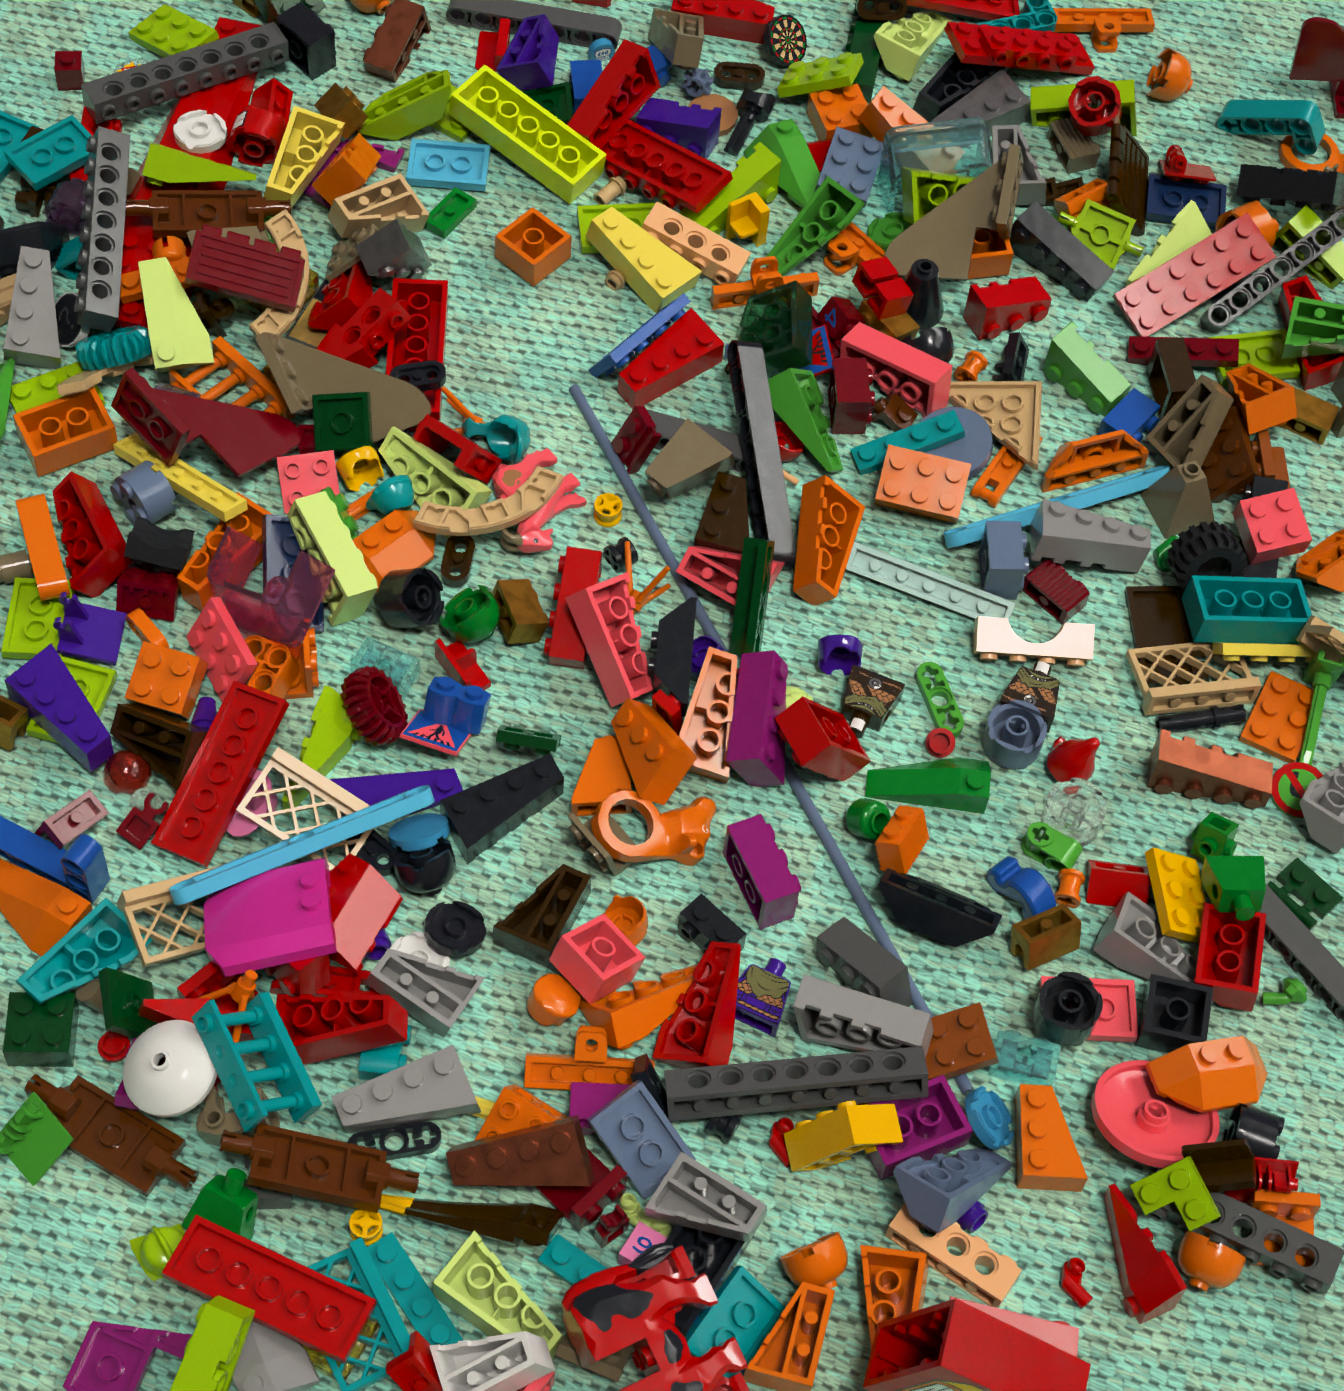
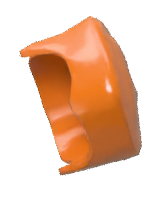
M615 895L603 914L636 946L647 934L649 922L647 910L643 903L635 897Z
M545 974L535 982L527 998V1011L539 1024L544 1026L556 1025L559 1027L576 1014L581 1004V994L565 977L558 974Z

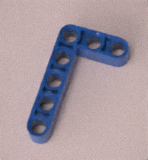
M0 816V856L10 860L9 862L70 889L91 902V905L94 903L110 881L103 848L95 839L86 834H79L68 850L59 849L54 843Z

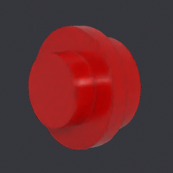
M946 728L933 729L926 737V748L935 757H946L955 748V737Z
M108 1031L99 1039L97 1048L99 1055L104 1060L118 1062L125 1058V1054L131 1044L128 1036Z

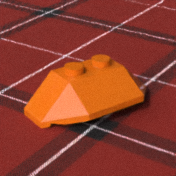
M1123 429L1102 435H1094L1078 441L1067 442L1059 446L1044 475L1041 491L1045 493L1144 468L1149 451Z
M394 510L353 539L356 548L363 554L368 570L375 576L378 589L382 579L390 571L421 568L434 559L436 534L413 528V521L419 511Z
M1344 529L1333 533L1296 560V576L1343 593Z
M1243 1035L1187 1044L1145 1065L1157 1095L1164 1098L1169 1097L1175 1102L1200 1113L1234 1108L1237 1103L1256 1104L1259 1101L1268 1075L1257 1046Z

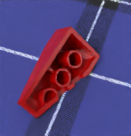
M361 261L324 286L321 292L325 297L321 303L318 301L313 305L307 325L310 328L330 330L335 323L342 327L373 295L371 276L368 275Z
M711 941L692 973L694 979L685 994H680L676 1001L679 1005L671 1019H665L660 1028L652 1057L654 1060L680 1069L728 1065L734 1036L741 945L739 943Z
M1116 1184L1109 1185L1103 1197L1121 1287L1125 1297L1123 1305L1128 1315L1132 1318L1136 1317L1138 1323L1142 1324L1173 1310L1185 1293L1187 1286L1166 1251L1158 1252L1152 1242L1154 1235L1148 1227L1145 1229L1139 1227L1136 1211Z

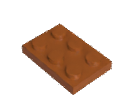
M980 1002L931 1017L934 1032L925 1058L928 1080L943 1074L946 1079L999 1063Z

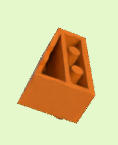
M1250 363L1226 372L1228 393H1231V397L1234 399V406L1241 410L1249 435L1272 426L1284 425L1287 421L1297 418L1293 386Z
M1020 1084L1014 1097L1017 1188L1082 1192L1088 1177L1053 1087Z
M806 1282L801 1283L773 1329L768 1333L761 1347L749 1362L748 1368L745 1369L743 1376L745 1382L777 1391H811L835 1290Z

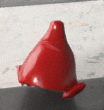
M1060 736L1054 741L1051 751L1047 756V767L1053 777L1060 783L1059 788L1067 792H1076L1079 786L1085 784L1092 777L1095 768V754L1100 746L1098 738L1092 737L1084 740L1075 738L1065 741Z

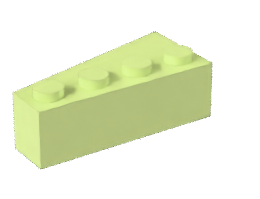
M326 491L295 499L287 516L301 550L307 549L308 569L311 575L317 574L322 589L318 594L322 603L328 602L332 615L328 616L331 626L363 616L378 589L377 580L368 570L362 552L356 548L349 528L343 524L339 517L335 503L330 500Z
M474 1230L433 1281L434 1296L488 1337L526 1331L545 1338L551 1358L553 1359L562 1340V1334L536 1303L529 1299L522 1290V1286L515 1278L509 1275L501 1265V1261L493 1252L489 1251L482 1242L481 1237Z

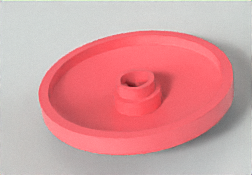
M1133 1060L1112 1066L1102 1074L1092 1094L1091 1110L1098 1129L1105 1139L1118 1151L1142 1164L1166 1168L1184 1159L1182 1154L1183 1145L1216 1141L1220 1128L1217 1110L1200 1113L1175 1102L1169 1097L1164 1098L1157 1095L1145 1066L1150 1061Z

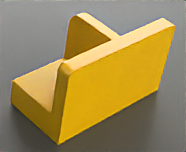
M753 192L728 204L725 238L727 240L737 236L740 239L749 237L756 247L766 243L770 209L757 192Z

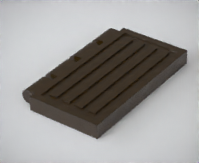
M1115 123L1111 127L1107 199L1112 210L1136 220L1131 233L1133 236L1145 235L1149 156L1125 125L1121 126V124Z
M1127 586L1125 588L1134 648L1194 642L1181 599L1184 592L1180 586ZM1194 650L1190 653V656L1198 660H1205V655L1200 650ZM1165 655L1163 659L1176 666L1181 661L1173 655ZM1137 658L1140 664L1151 668L1154 663L1146 658ZM1186 662L1181 667L1193 675H1196L1199 671L1198 668ZM1159 665L1154 670L1166 678H1169L1172 672ZM1205 672L1199 677L1204 681H1210L1209 675ZM1178 675L1172 680L1179 685L1191 683ZM1148 678L1147 684L1149 688L1163 687L1162 684Z

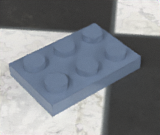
M836 127L815 191L825 178L829 176L865 203L863 206L865 208L886 143Z
M641 1080L635 1081L586 1119L617 1164L627 1172V1178L643 1199H647L656 1191L681 1152L696 1160Z

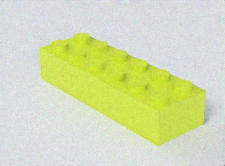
M484 65L451 94L450 116L567 203L571 204L603 174L606 153L488 66Z

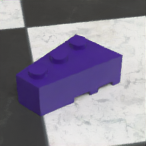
M545 14L525 17L496 69L501 77L520 91L553 86L559 36Z

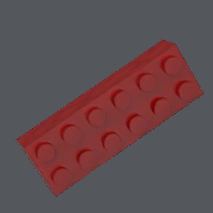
M393 278L392 297L401 304L411 318L388 341L386 374L390 376V372L394 367L409 363L434 360L444 365L448 316V280ZM441 388L422 391L431 404L430 416L441 421L443 394ZM417 425L409 428V430L416 432Z

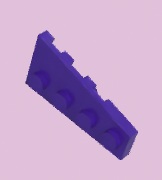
M455 768L330 779L370 806L413 788L429 785L435 802L410 814L439 806L440 800L463 791Z

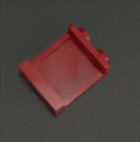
M426 414L424 419L419 422L413 435V439L440 454L447 449L450 442L462 449L453 465L488 484L502 461L499 457L429 414Z

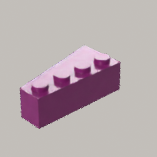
M775 650L742 654L726 762L750 786L755 787L784 785L785 741L778 733L780 727L775 717L786 709L788 667Z

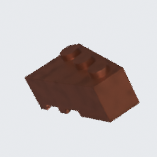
M394 0L393 4L388 5L385 12V20L382 26L377 27L371 48H367L364 53L363 62L368 73L392 82L398 80L410 62L408 57L412 49L418 50L421 46L418 40L423 33L429 34L432 30L424 6L409 0Z

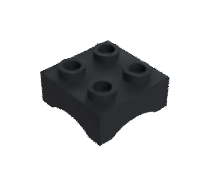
M137 516L134 527L128 534L124 557H128L131 561L138 564L152 563L160 565L159 567L166 571H182L191 550L195 531L189 529H162L152 524L148 519Z

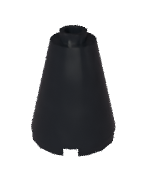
M919 259L912 264L903 280L914 294L906 312L920 326L919 330H925L934 327L940 322L944 308L938 266L931 260Z

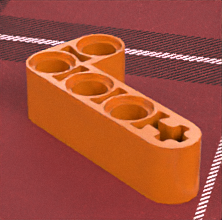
M45 494L15 500L41 602L59 598L62 592H66V596L70 595Z
M258 635L248 636L244 640L258 665L247 685L284 699L300 670L299 663L285 645Z

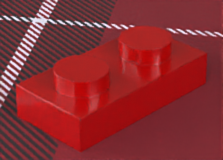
M659 689L651 696L652 707L679 736L683 721L681 704L673 695L667 696Z

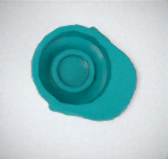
M407 475L394 476L381 483L366 502V508L369 510H379L385 515L390 514L394 510L410 509L414 503V491L410 477Z

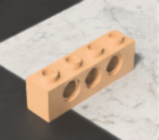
M659 202L655 203L641 227L702 271L701 274L714 280L719 285L723 283H736L751 252Z
M904 1203L888 1226L885 1237L906 1251L927 1253L928 1265L988 1306L999 1308L1022 1269L1017 1267L1016 1262L1009 1256L999 1255L990 1249L989 1245L982 1238L970 1236L961 1230L957 1222L939 1233L932 1231L934 1233L933 1237L923 1236L919 1229L924 1227L921 1222L910 1216L906 1203ZM955 1246L959 1248L962 1255H952L947 1250V1247ZM975 1266H986L990 1274L984 1275L979 1273Z

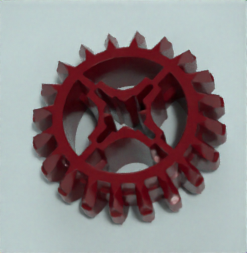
M366 666L353 671L344 678V683L341 685L343 692L340 694L344 701L342 707L346 709V717L352 722L351 727L357 729L358 736H363L364 740L367 743L371 742L373 746L380 745L381 747L399 739L401 732L408 725L406 721L408 714L405 712L406 705L402 701L403 695L399 694L397 685L394 686L391 677H386L385 672L378 670L375 666Z

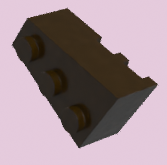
M718 471L695 536L694 546L742 554L744 537H749L746 479Z
M118 704L110 731L115 738L136 756H141L151 765L150 768L156 773H161L171 782L170 785L175 790L179 789L208 732L205 728L141 704Z
M562 864L535 889V892L524 902L521 901L514 907V911L493 926V943L550 968L552 963L549 961V958L562 935L570 932L591 893V876Z

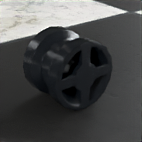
M626 537L620 538L616 545H608L603 549L606 561L616 573L624 570L625 541L630 542L632 565L638 562L637 551L632 542Z
M743 1115L711 1117L705 1132L710 1135L717 1134L723 1142L729 1144L740 1125Z

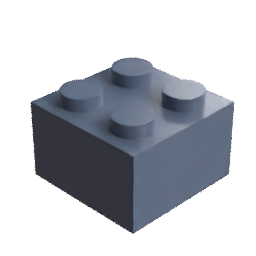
M986 521L978 551L981 590L1007 600L1017 599L1019 590L1024 588V574H1028L1029 559L1024 557L1023 550H1026L1027 536L1026 533H1022L1021 522Z

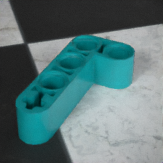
M1025 0L1022 14L978 23L977 25L987 24L997 27L1007 26L1016 29L1028 28L1036 31L1054 32L1058 18L1048 0Z
M1229 100L1226 102L1217 121L1219 129L1231 134L1292 135L1296 149L1306 155L1316 152L1325 134L1320 109L1314 102L1308 100Z

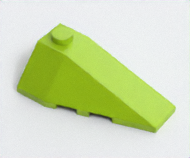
M150 143L142 174L148 177L147 182L163 186L164 182L256 180L257 177L255 173L219 164L206 158L192 156L186 152L156 143Z
M326 685L310 719L314 721L311 737H304L300 754V761L323 776H326L351 750L354 741H360L362 736H358L357 729L351 727L352 722L346 717L347 712L342 707L344 701L340 694L332 687ZM289 780V786L296 785L295 783ZM304 789L291 791L294 807H297L309 795V792ZM287 792L284 793L282 798L283 810L290 808Z

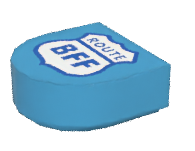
M606 38L595 40L589 46L588 60H610L615 54L612 42Z

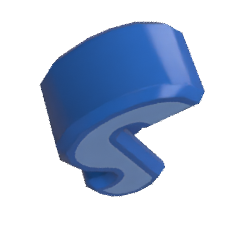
M1007 856L987 871V881L992 889L1020 902L1023 905L1022 912L1025 919L1056 906L1055 895L1043 875L1035 869L1028 867L1022 869L1018 864V859Z

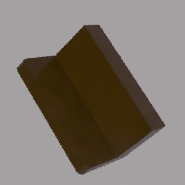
M1247 1139L1182 1146L1183 1157L1191 1156L1209 1193L1256 1188V1159Z

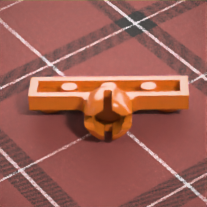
M167 236L168 247H164L162 237L157 239L152 246L153 259L166 257L183 289L193 287L194 285L184 283L190 258L187 257L184 242L176 236ZM139 270L121 274L120 299L122 304L144 299Z

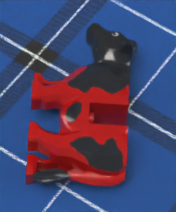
M655 1244L638 1255L630 1264L615 1266L593 1273L573 1284L565 1292L561 1301L563 1309L562 1318L567 1334L578 1353L582 1368L632 1345L634 1352L631 1353L633 1362L640 1372L644 1371L646 1377L618 1391H750L741 1372L729 1378L723 1376L726 1372L737 1373L748 1368L735 1337L721 1342L718 1346L710 1347L700 1357H694L691 1354L686 1338L675 1326V1313L681 1311L683 1306H694L705 1310L718 1303V1299L705 1273L688 1280L696 1274L682 1245L674 1249L671 1244Z

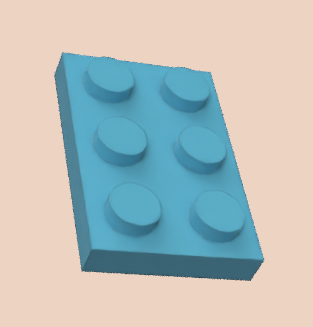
M411 139L406 181L410 186L454 189L456 187L459 190L485 192L490 145Z

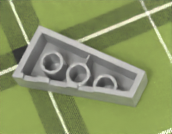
M454 1045L331 1096L342 1125L348 1134L388 1128L406 1123H418L435 1118L445 1119L465 1113L474 1114L481 1112Z

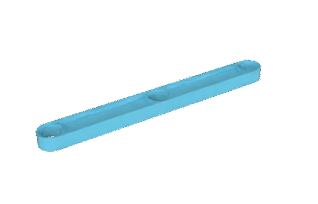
M1164 465L1150 468L1049 500L1082 509L1147 489L1168 473L1170 467ZM1041 502L945 531L943 535L946 547H957L981 540L986 521L1021 522V527L1030 525Z
M429 785L413 788L174 884L169 888L174 905L189 903L425 808L435 802Z

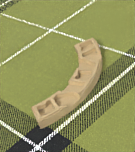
M286 209L266 221L264 229L271 236L274 243L277 244L279 253L282 246L300 250V259L305 260L294 313L268 306L256 320L249 324V329L255 336L263 332L282 336L296 320L307 295L310 273L308 251L298 225Z
M151 352L145 358L130 362L129 364L102 370H85L59 383L57 385L58 393L61 396L84 392L101 383L102 377H115L124 374V372L135 366L153 365V354Z
M537 466L533 474L513 495L504 500L500 498L481 504L479 508L461 509V507L445 506L424 501L413 521V528L429 533L451 536H472L503 530L529 518L545 506L564 481V475Z

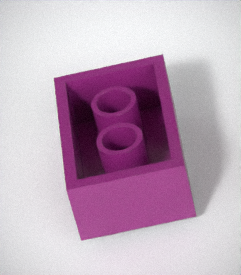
M761 814L728 825L723 855L760 930L794 918L796 906H798L799 892H801L798 877L795 874L791 875L787 867L788 859L783 849H778L775 843L774 830L770 823H765Z
M944 1074L928 1080V1097L880 1101L868 1104H895L903 1142L896 1145H876L877 1151L868 1154L880 1180L893 1176L895 1166L911 1157L920 1156L924 1161L932 1160L934 1154H947L966 1146L973 1132Z

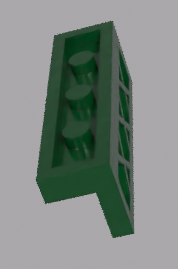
M744 537L729 651L731 654L742 655L743 653L761 652L775 541Z

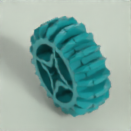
M127 326L111 330L110 332H101L80 340L75 346L77 350L76 356L78 361H80L81 368L92 371L129 364L130 362L145 358L152 352L148 330L143 326Z

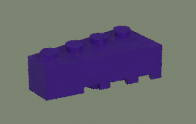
M52 643L5 679L9 699L28 708V716L90 772L114 754L109 732Z

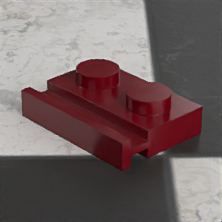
M645 406L634 407L611 442L621 462L627 466L628 474H633L640 470L662 437L661 433L655 431L656 425Z

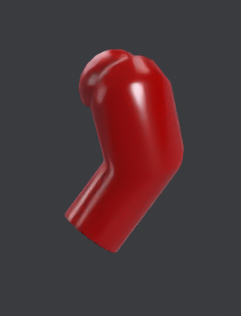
M783 1117L773 1124L768 1143L771 1150L783 1165L788 1168L790 1161L784 1133L793 1130L794 1124L789 1118Z
M1073 1257L1065 1262L1062 1267L1061 1287L1083 1309L1093 1300V1297L1081 1285L1085 1264L1080 1258Z

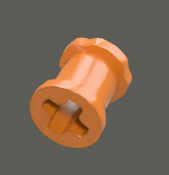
M971 350L966 353L963 364L954 371V377L958 381H977L980 371L985 370L988 365V361L982 353Z
M1061 869L1057 876L1060 880L1058 891L1054 893L1056 904L1064 903L1069 908H1077L1081 902L1079 891L1081 885L1085 882V876L1076 869Z

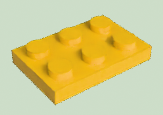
M1152 847L1144 853L1162 935L1199 944L1203 906L1206 903V897L1203 892L1197 861L1190 857Z

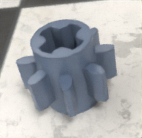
M693 68L692 73L686 70L683 75L686 80L683 81L681 87L686 89L687 97H698L703 95V93L706 95L711 93L712 88L710 85L714 82V78H710L708 68L705 70Z

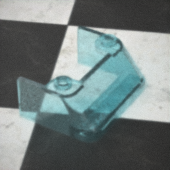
M980 117L896 126L888 130L884 136L877 180L887 214L893 212L895 195H902L901 167L949 174L967 172V176L977 177L991 167L993 162L989 129L986 121Z

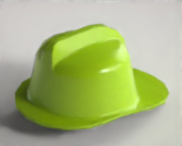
M181 1224L160 1228L154 1225L150 1228V1233L129 1240L134 1255L145 1274L151 1280L157 1281L159 1278H163L162 1271L185 1234Z

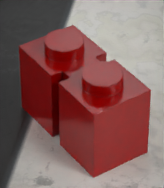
M887 256L860 262L852 279L853 284L862 297L869 298L867 304L879 320L906 314L914 296L903 278H898L899 273Z

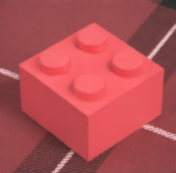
M1294 488L1241 500L1232 513L1250 565L1305 552L1312 541Z
M602 914L562 935L549 961L591 1004L632 981L645 956L605 914Z

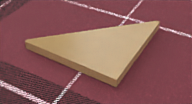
M951 381L948 401L955 407L966 408L979 414L989 425L992 437L1033 470H1038L1042 381Z

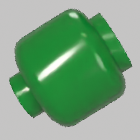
M860 798L849 806L846 813V825L848 830L857 837L877 840L890 820L891 815L885 804L868 798Z

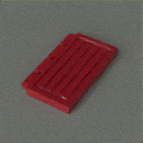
M203 224L201 231L196 230L184 283L294 313L305 260L300 259V250L282 246L279 253L276 252L277 244L255 238L254 244L250 245V236L232 231L227 232L226 238L221 237L223 229Z

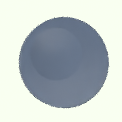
M946 407L928 414L920 422L955 410L964 429L965 437L924 453L970 463L971 468L968 479L978 474L989 462L993 451L992 433L987 422L976 412L962 407Z

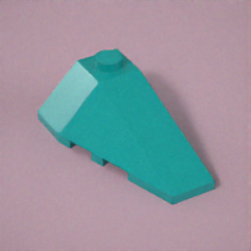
M105 898L16 980V983L41 1004L98 978V971L106 967L116 970L129 964L139 954L124 913L109 899ZM141 933V936H142L143 940H144V938H145L146 935H144V934ZM150 937L145 943L146 947L153 941Z

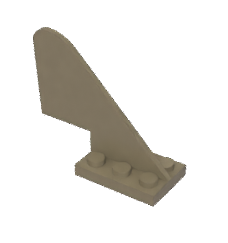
M1010 144L1008 153L1004 152L1003 157L900 233L890 243L884 257L887 256L892 265L897 269L899 277H905L915 261L928 259L938 266L940 279L967 281L976 228L998 231L999 238L1010 239L1024 162L1021 145Z
M263 332L255 336L291 414L304 416L312 414V395L370 392L373 443L385 439L391 427L404 431L418 425L426 414L431 415V404L427 397L411 383L281 337L278 334Z

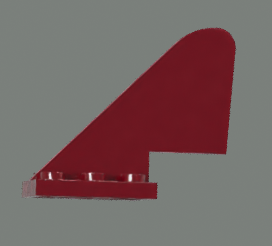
M1312 17L1301 25L1289 79L1329 81L1335 118L1344 119V28L1333 20L1323 17Z
M134 368L124 372L111 404L115 411L168 467L177 462L184 446L200 437L239 478L276 459V457H280L297 448L303 439L301 430L294 423L280 415L151 388L147 380L140 376Z

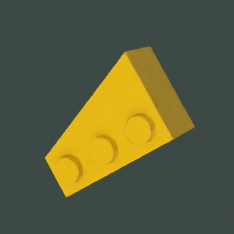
M846 1101L837 1104V1110L835 1111L828 1110L817 1113L815 1120H804L796 1123L795 1129L784 1133L792 1172L823 1169L850 1160V1155L864 1149L867 1154L877 1151L876 1145L879 1144L896 1145L902 1143L903 1138L895 1104L857 1105L856 1101Z

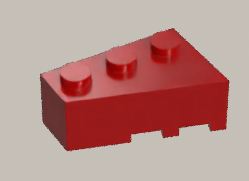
M1035 276L1010 279L1008 284L999 285L997 281L990 282L989 287L979 288L977 284H973L969 288L963 319L979 341L985 338L994 339L1003 331L1008 329L1017 330L1024 323L1032 320L1037 322L1044 319L1048 314L1052 298Z

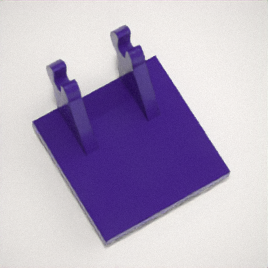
M62 592L59 602L64 606V620L61 623V617H57L53 624L54 628L58 630L59 635L57 653L116 666L127 613L80 603L77 595L73 594L72 598L69 599L66 598L67 593Z

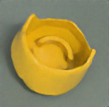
M362 446L344 454L336 462V469L342 477L345 486L352 491H360V486L364 482H368L373 486L377 483L379 477H384L379 456L371 446Z

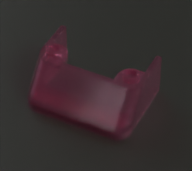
M227 526L207 571L213 597H220L239 630L264 637L288 648L299 646L306 636L335 569L300 551L288 578L283 576L273 577L267 582L262 594L245 589L243 587L263 545L236 529Z

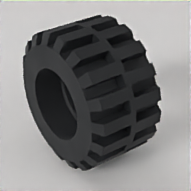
M1214 521L1210 524L1200 522L1199 526L1195 527V525L1188 527V531H1182L1178 534L1179 538L1172 541L1171 546L1173 548L1168 549V566L1183 592L1192 575L1244 577V568L1247 567L1246 554L1231 529H1228L1224 524L1219 525L1218 522Z

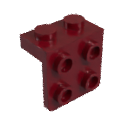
M589 1149L587 1150L595 1177L590 1186H536V1190L556 1210L563 1211V1217L578 1231L587 1224L595 1222L602 1214L603 1209L611 1201L616 1202L627 1189V1172L619 1165L610 1171Z

